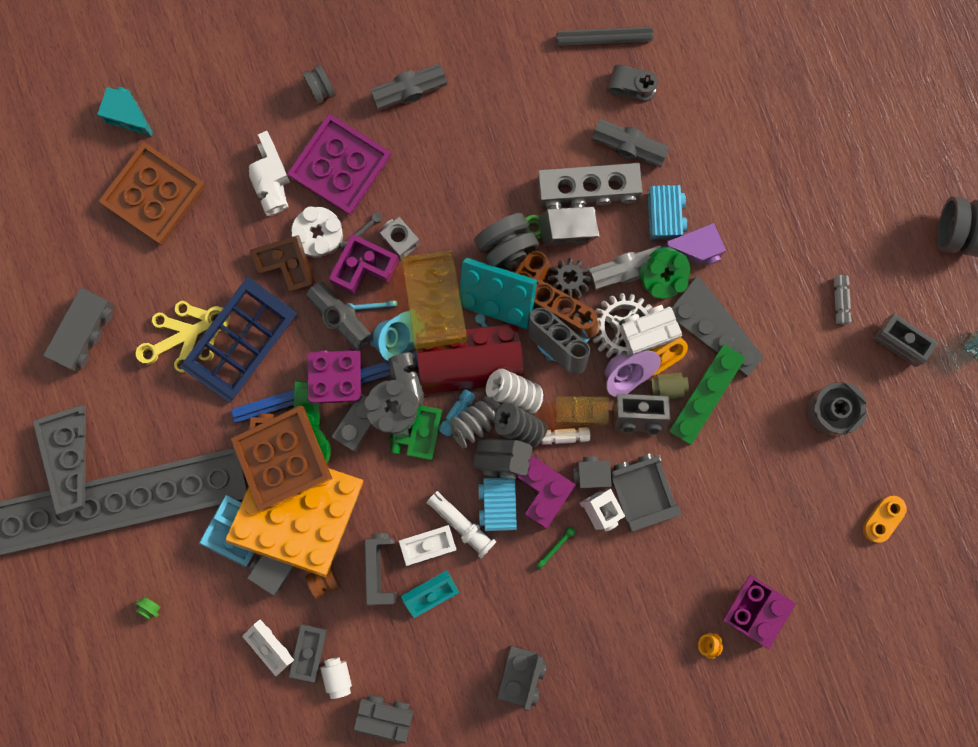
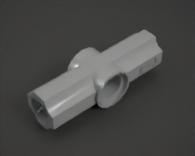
M661 246L636 254L629 252L614 258L611 262L590 268L589 277H591V284L595 291L620 282L621 284H626L640 279V269L643 262L647 263L648 259L651 258L649 255L656 249L661 248Z

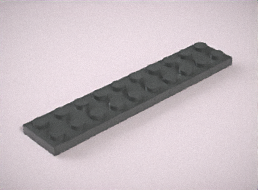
M233 448L88 481L85 484V509L62 517L56 515L50 490L0 501V556L219 506L225 495L241 501L244 499L248 489L246 477Z

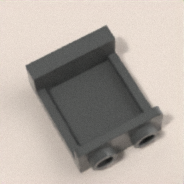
M653 453L638 457L639 463L629 465L628 461L614 465L615 471L611 472V481L620 507L625 515L624 518L629 532L682 515L679 506L674 502L661 465V456L654 457Z
M387 533L371 534L372 539H365L367 605L394 604L397 602V591L381 592L380 546L396 544L395 539H389V534Z

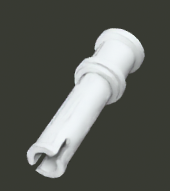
M435 492V495L433 494L426 502L462 536L461 539L464 544L468 543L479 553L478 557L480 559L495 545L496 541L494 539H489L480 530L478 524H472L440 492Z

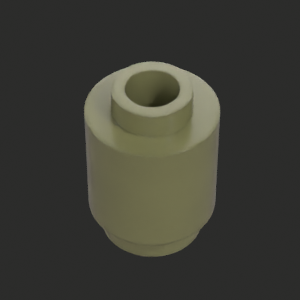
M682 372L657 375V377L651 378L652 395L669 396V399L684 398V392H689L688 378L683 377Z

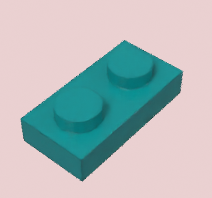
M446 570L403 594L401 598L413 618H416L460 592Z

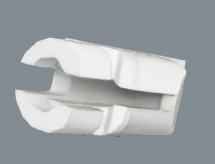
M268 131L258 134L261 143L257 144L263 159L249 165V178L257 196L262 199L261 205L265 214L270 217L285 211L289 207L283 185L290 183L273 141Z

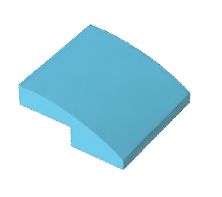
M225 495L199 544L243 567H247L254 552L226 543V537L241 502Z

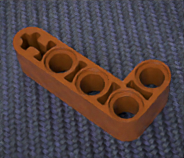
M539 251L529 253L515 273L537 280L533 309H548L576 334L584 338L595 337L600 330V323L596 312L578 300L545 283L551 274L546 256ZM537 264H542V265H543V266H542L541 268H539V269H536V270L533 269V267H534L535 265H537ZM543 296H550L545 302L539 301ZM564 308H571L569 313H560Z

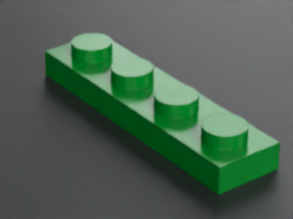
M723 344L669 432L692 445L746 357Z

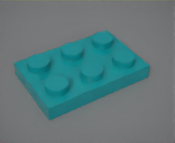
M466 258L462 262L458 306L527 329L530 314L534 307L537 280Z

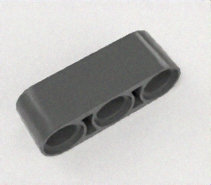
M534 309L530 314L528 336L568 372L572 374L584 372L590 354L589 345L548 309Z

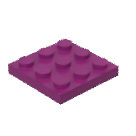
M329 113L287 175L351 216L391 158L392 153Z

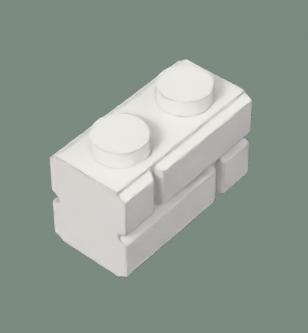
M662 305L656 306L648 310L649 315L639 318V315L635 314L624 319L625 324L621 325L620 332L630 356L675 341L682 336L671 307L664 309Z

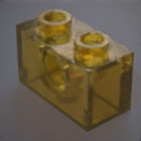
M557 396L555 399V425L606 426L609 423V397Z

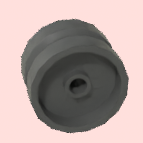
M951 196L946 201L940 215L937 230V245L940 251L957 253L961 250L964 255L978 257V200L974 199L969 203L966 198Z
M516 213L502 218L485 228L474 238L478 250L481 253H488L485 258L486 264L501 269L509 268L522 261L529 253L536 251L540 246L534 233H525L529 224L523 213Z

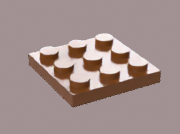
M143 141L98 202L162 246L206 187V184Z
M298 406L231 438L259 512L270 509L333 479L303 406Z

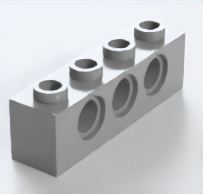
M640 163L539 170L540 206H546V208L554 205L571 204V206L584 204L586 206V203L595 202L596 205L611 204V201H621L624 204L634 203L636 199H640L642 194ZM616 181L621 185V188L613 190L609 187L608 183ZM592 183L595 185L596 190L593 192L586 191L583 185ZM567 185L571 188V192L567 194L561 193L558 187Z

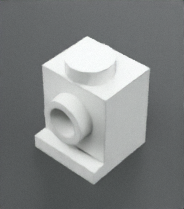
M611 489L599 490L580 502L581 507L585 508L596 530L604 529L605 532L612 530L619 525L617 521L625 517Z

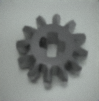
M571 257L568 258L567 265L562 260H558L559 268L551 267L550 271L554 275L548 276V282L555 283L552 287L559 289L570 297L574 294L577 299H580L582 297L580 291L587 293L589 290L586 284L591 282V277L584 276L589 272V268L584 267L580 269L581 260H578L576 265H573ZM572 275L574 277L573 281L567 284L565 279Z

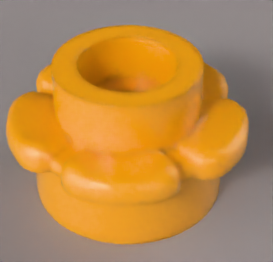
M713 633L703 635L698 642L700 653L708 659H715L716 656H719L723 649L721 637L718 634L713 635Z

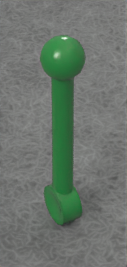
M573 527L566 528L563 537L535 566L538 570L545 565L569 537L575 535V529Z

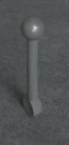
M378 212L374 213L372 219L354 235L359 237L374 223H380L382 221L381 214ZM348 240L341 242L340 248L344 250Z

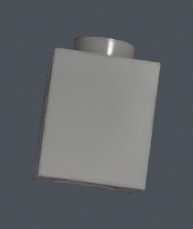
M400 217L395 221L393 219L389 220L381 228L383 230L380 232L382 240L398 255L401 261L420 246L419 238ZM401 232L405 234L404 240L401 242L393 241L392 237L395 233Z

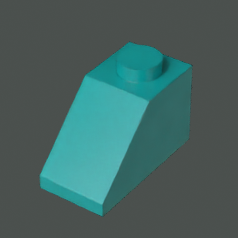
M107 87L97 114L100 119L106 124L152 136L153 131L131 92L122 87H116V89Z

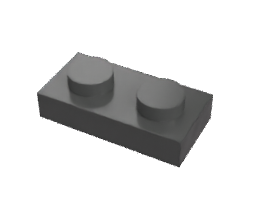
M301 624L293 657L294 661L290 670V678L316 682L328 629Z

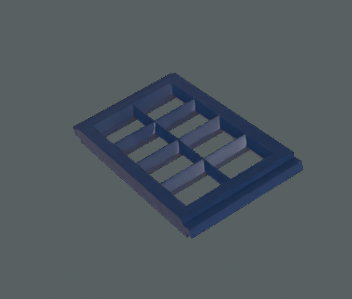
M247 276L179 367L231 403L294 319L297 312ZM246 293L262 304L253 317H250L236 307ZM265 308L281 318L272 332L256 321ZM232 311L248 322L239 336L223 325ZM252 326L268 337L259 350L243 339ZM219 329L235 340L226 353H223L209 343ZM238 344L254 354V357L245 368L229 357ZM205 347L221 358L212 372L196 361ZM225 362L241 372L232 386L216 375Z

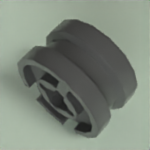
M320 64L314 66L312 71L306 70L302 72L303 78L317 104L324 102L323 99L326 97L331 98L335 96L333 87Z

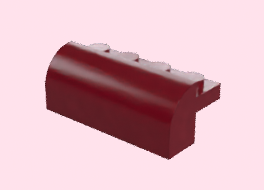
M509 324L416 335L418 367L423 394L486 387L490 375L498 369H506L524 378L521 341L518 326Z

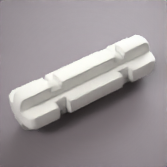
M587 427L579 428L578 430H575V428L557 429L554 432L547 430L545 437L540 443L542 445L552 444V442H555V444L576 443V440L588 442L590 440V430Z

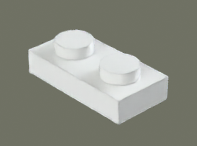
M449 525L399 540L406 566L456 551Z
M261 620L252 625L242 636L275 676L280 674L294 661L288 650L280 644L272 634V631Z

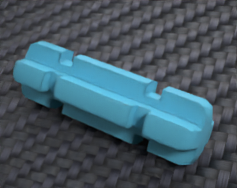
M463 390L459 396L460 400L455 402L446 416L447 420L443 421L440 425L439 432L443 435L451 436L450 419L452 417L458 418V414L462 411L466 412L467 406L471 405L474 401L475 395L468 390Z

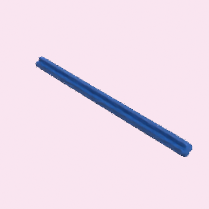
M414 352V353H412V354H414V358H415V362H416V368H417V367H418L417 352ZM389 361L362 368L361 385L390 376ZM295 389L233 408L231 410L232 418L235 423L249 420L251 417H258L259 413L268 414L294 406Z

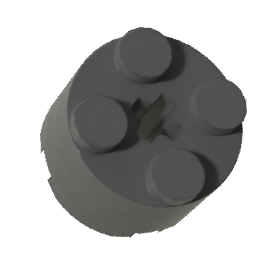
M838 382L829 384L816 391L809 401L806 412L811 424L817 431L824 435L835 437L853 432L864 423L867 416V402L864 394L856 386L850 383ZM836 405H838V406L840 407V408L838 409V413H839V414H837V413L835 412V409H836L835 406H836Z

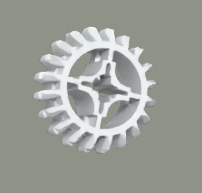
M620 294L619 302H617L614 296H611L609 298L610 304L606 301L601 303L603 310L596 308L595 312L599 317L600 330L599 335L593 338V343L602 342L598 350L601 352L607 348L609 350L606 353L607 358H610L612 353L630 356L627 347L619 346L621 341L624 340L622 336L619 338L621 333V325L619 324H624L625 318L638 314L640 318L649 315L648 310L652 306L649 304L645 308L642 307L643 298H640L636 303L634 302L635 295L631 294L628 301H626L625 295ZM619 309L631 310L626 317H619L617 315L613 317L610 315V313ZM605 321L610 323L609 326L615 331L613 341L606 335Z

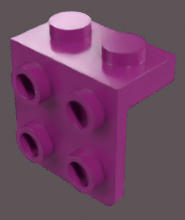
M348 349L336 352L317 351L308 353L309 401L313 404L358 402L361 399V369L363 368L361 352Z

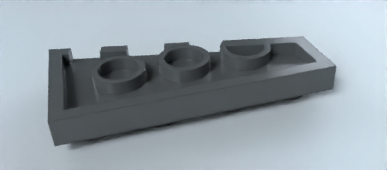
M83 404L33 421L55 512L58 517L85 509L86 407Z

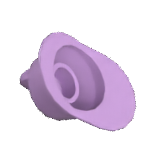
M642 351L633 356L627 354L616 355L607 364L604 372L607 377L606 389L608 393L616 397L617 394H628L638 385L656 373L661 362L659 355L654 351Z

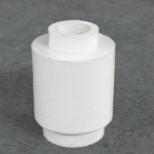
M340 657L325 660V665L320 669L326 693H329L330 699L351 694L350 687L352 684L346 661H340Z

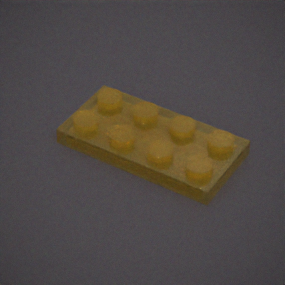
M452 250L402 257L415 349L467 342Z

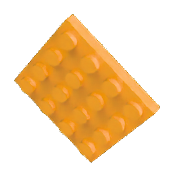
M329 468L332 480L263 512L258 511L251 490L248 487L226 537V543L326 578L363 486V480Z

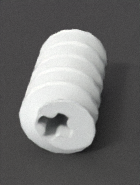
M506 369L494 371L486 384L487 397H493L496 402H501L502 404L511 403L532 415L539 410L543 401V390L540 385L517 376Z

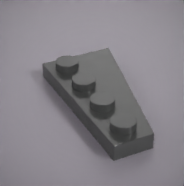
M697 275L672 307L676 321L682 329L715 354L725 344L746 357L738 371L747 378L764 356Z

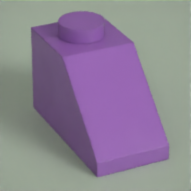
M714 223L667 241L664 246L681 252L687 257L689 262L698 266L704 263L710 266L721 261L720 257L726 251Z

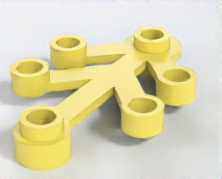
M186 301L178 302L175 305V312L180 317H188L190 315L202 320L194 325L168 318L163 313L154 314L152 323L155 327L159 329L169 328L179 331V333L155 345L150 343L139 345L136 349L137 359L147 365L153 364L157 361L160 354L184 342L180 356L174 362V367L180 373H187L179 368V363L185 360L194 348L198 335L209 328L214 317L223 308L214 306L206 311L193 307ZM182 305L187 306L185 313H180L179 311ZM230 316L223 323L226 327L229 325ZM164 317V323L157 325V319ZM220 329L209 342L212 345H214L217 334L219 331H221ZM151 350L153 352L152 357L146 359L145 353ZM210 351L209 356L206 358L202 357V353L199 355V358L205 362L212 360L214 357L212 351Z

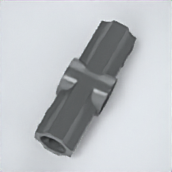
M439 63L417 72L405 71L400 73L393 81L370 89L377 110L380 111L401 102L409 104L418 101L425 93L447 86V80Z
M602 119L599 120L592 137V141L614 149L621 157L630 160L637 158L661 168L669 150V146L645 137V134L636 128H622Z
M318 282L309 289L306 294L307 299L322 314L323 322L328 328L336 329L355 351H359L368 345L372 339V334L356 318L355 310L350 304H343L324 282Z

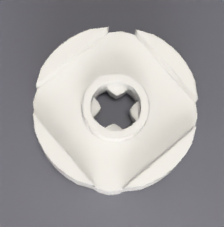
M311 206L305 208L296 217L292 226V237L300 236L305 255L308 257L322 258L321 256L334 253L339 248L343 239V231L339 219L332 211L323 207ZM322 227L321 231L324 233V235H318L316 239L313 238V233L311 232V230L313 228Z

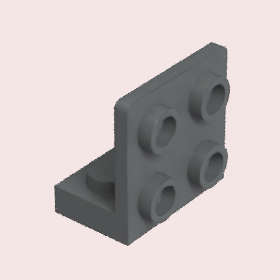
M511 646L497 698L523 705L524 711L528 712L531 706L536 707L540 693L539 688L536 687L538 679L543 680L547 666L545 661H543V656L536 652Z

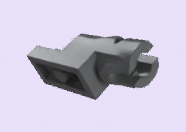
M407 352L389 358L390 380H397L408 385L417 395L419 407L422 406L424 395L419 374L411 372V370L416 368L414 354ZM389 401L387 403V410L394 414L397 412L396 406L398 402ZM408 429L401 433H393V435L399 439L408 437Z

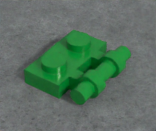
M420 406L410 437L399 439L393 434L390 435V453L400 454L401 445H408L407 456L433 461L443 410Z

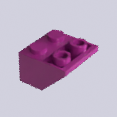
M749 575L723 621L758 645L770 649L796 603Z

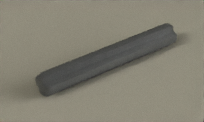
M651 26L557 31L556 43L558 46L651 42L654 37V31Z

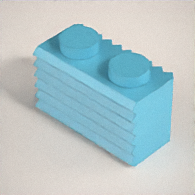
M680 185L650 186L647 192L650 241L672 240L683 236V233L687 231V219L682 217V208H685L686 197L685 193H681Z
M483 478L484 484H478L479 500H484V510H479L480 526H485V531L517 530L515 480Z

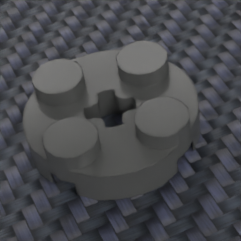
M397 380L384 381L376 385L370 391L369 396L366 397V415L369 422L376 429L386 433H401L414 424L417 418L419 401L415 392L408 385ZM389 401L398 402L396 406L397 412L394 414L391 411H386Z

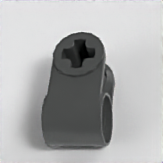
M615 65L608 92L618 97L649 101L656 93L658 79L650 71L639 70L626 65ZM647 84L648 89L643 88V85Z

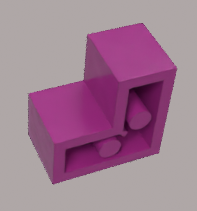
M351 234L329 280L333 286L354 296L366 274L389 285L400 263L399 257Z
M531 456L528 461V474L517 477L519 481L538 493L524 515L544 529H547L576 484L534 456Z

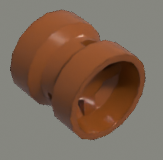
M330 567L326 578L314 573L305 576L308 587L315 599L324 596L325 591H334L340 588L339 581L332 567Z

